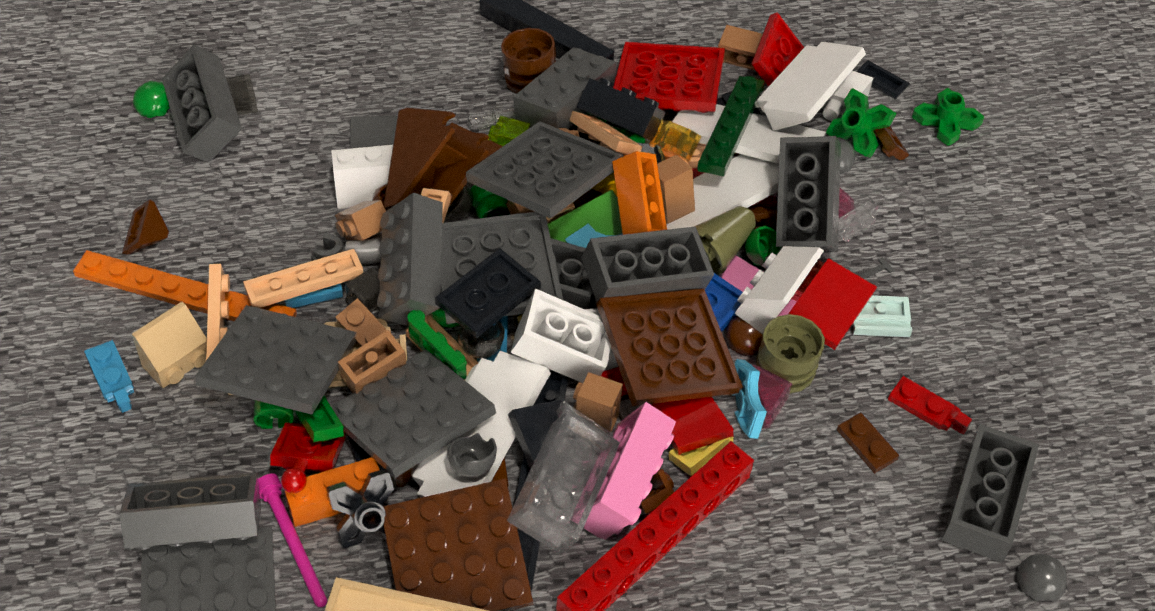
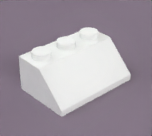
M393 145L331 150L338 211L346 210L363 201H372L375 190L388 183Z
M783 246L777 255L771 253L762 265L766 269L765 272L759 269L751 280L750 284L754 286L752 290L746 287L737 299L741 305L735 314L763 334L769 321L776 318L788 304L824 250L820 247Z
M535 289L516 330L511 353L583 383L588 372L600 376L606 369L611 345L599 315Z

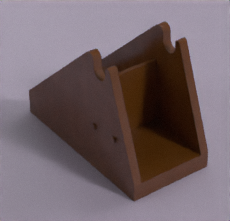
M417 108L399 110L384 208L389 210L412 193L421 195L423 188L449 191L452 196L450 206L467 183L466 172L483 161L489 154L487 148H480L481 143L488 140L489 136L485 133L456 131L451 125L446 126L448 120L456 116V114L450 111Z

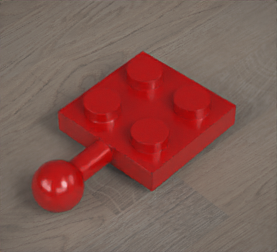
M285 422L270 454V466H280L288 469L281 477V484L284 490L289 493L302 491L307 483V477L304 473L306 469L316 472L334 469L345 441V432L343 437L333 438L324 442H313L303 424Z

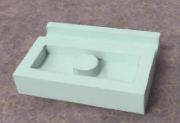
M873 295L853 323V335L910 337L912 327L910 325L909 298Z

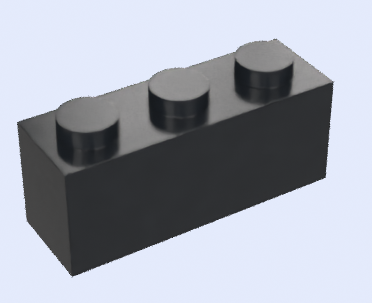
M589 78L577 108L652 142L665 115V112L658 108L659 103L648 97H644L643 101L635 98L637 93L622 87L621 91L614 89L615 84L606 79L600 78L598 82Z

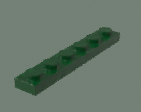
M739 76L698 162L699 172L725 176L754 112L755 102L764 90L765 80H759L751 76Z

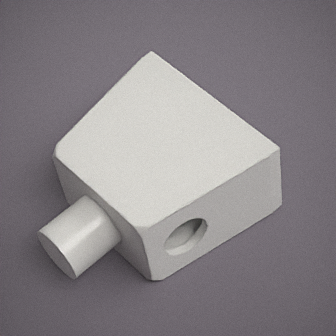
M851 71L821 107L824 109V118L832 121L837 119L839 114L843 115L846 111L844 100L850 89L854 88L868 96L873 77Z

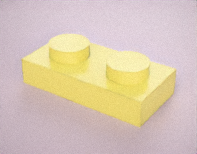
M733 437L679 455L673 448L669 451V460L692 476L730 441L733 442Z

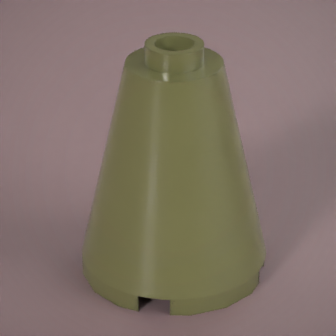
M737 206L696 225L712 270L718 276L725 272L756 226L755 216L748 208Z

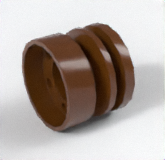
M519 29L507 35L502 41L501 52L506 86L513 93L517 94L556 62L554 39L548 32L541 29Z

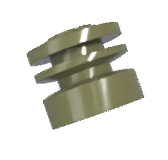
M782 315L769 321L763 331L761 346L756 358L755 368L760 371L759 379L767 387L783 393L800 392L809 387L815 378L818 364L824 351L825 338L821 329L813 321L799 315Z

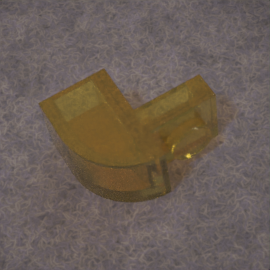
M662 120L653 141H650L649 144L654 147L657 144L662 150L678 155L681 159L690 162L701 140V136L686 127L671 121L666 122Z

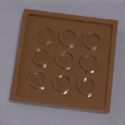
M705 289L600 298L596 305L632 406H640L645 402L656 404L737 394L742 390L743 385Z
M506 478L383 506L386 512L384 529L397 591L488 611H510L534 605Z

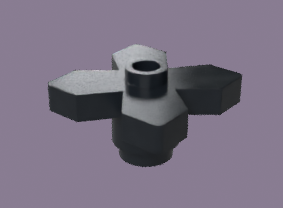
M387 469L369 473L361 491L356 490L346 482L326 488L332 509L346 514L336 527L343 548L362 543L366 532L379 530L385 534L384 520L386 512L383 506L389 505L384 502L394 490L391 476Z

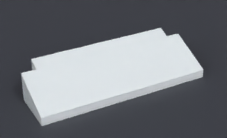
M821 42L817 47L806 45L757 99L755 106L757 108L761 107L762 112H765L773 131L809 122L866 55L864 48Z
M717 104L715 112L709 111L705 113L695 110H680L669 125L667 135L707 145L725 106ZM753 113L735 153L779 164L780 138L825 136V132L801 125L773 131L767 117Z
M740 154L731 160L724 177L704 173L694 178L695 211L669 224L666 223L667 230L694 227L737 206L748 208L778 192L779 164Z
M499 351L494 362L481 358L479 363L472 367L465 381L495 405L496 414L460 437H471L479 433L485 441L493 438L497 446L495 462L489 472L476 478L461 475L451 467L448 461L447 450L451 444L449 443L413 467L411 476L420 486L417 492L418 496L422 498L491 482L516 437L508 414L513 409L534 405L551 374L549 369Z

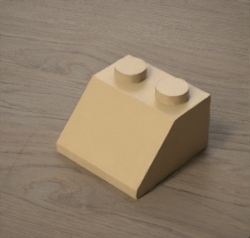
M180 302L132 333L142 367L162 388L169 384L178 383L182 380L185 373L194 367H202L206 362L207 338L183 302Z

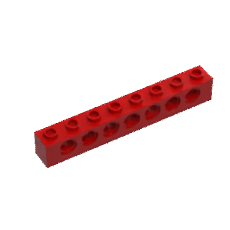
M730 441L557 597L556 611H605L750 477L754 459Z

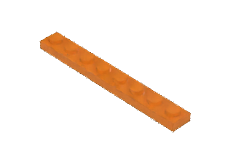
M86 250L73 270L74 275L79 278L174 305L183 302L188 309L208 314L209 284ZM234 291L225 292V301L229 302V318L224 319L235 321L246 305L251 306L248 296ZM276 303L260 308L293 317L297 315L296 309Z

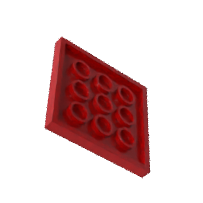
M625 42L613 88L621 91L622 87L637 93L635 98L642 101L644 97H648L659 103L658 108L675 111L695 110L702 113L715 112L725 48Z

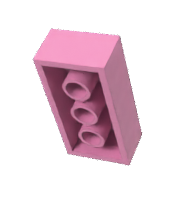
M645 402L619 422L573 522L604 540L613 534L618 535L627 525L632 526L641 514V509L639 508L641 501L647 497L652 489L651 478L662 466L663 459L661 455L674 438L672 430L676 421Z

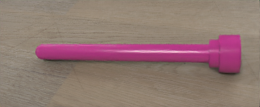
M276 474L264 475L258 479L260 498L264 499L265 502H269L315 605L322 608L327 604V597L280 498L282 484Z

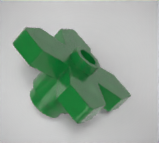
M852 88L844 100L846 111L843 113L842 118L832 120L826 134L845 140L853 137L854 150L871 158L878 147L873 130L890 127L896 112L882 104L869 109L868 96Z
M949 88L937 94L936 105L922 103L914 108L912 118L921 125L938 126L937 138L947 146L959 140L960 129L973 131L981 126L984 120V115L975 108H965L964 97Z

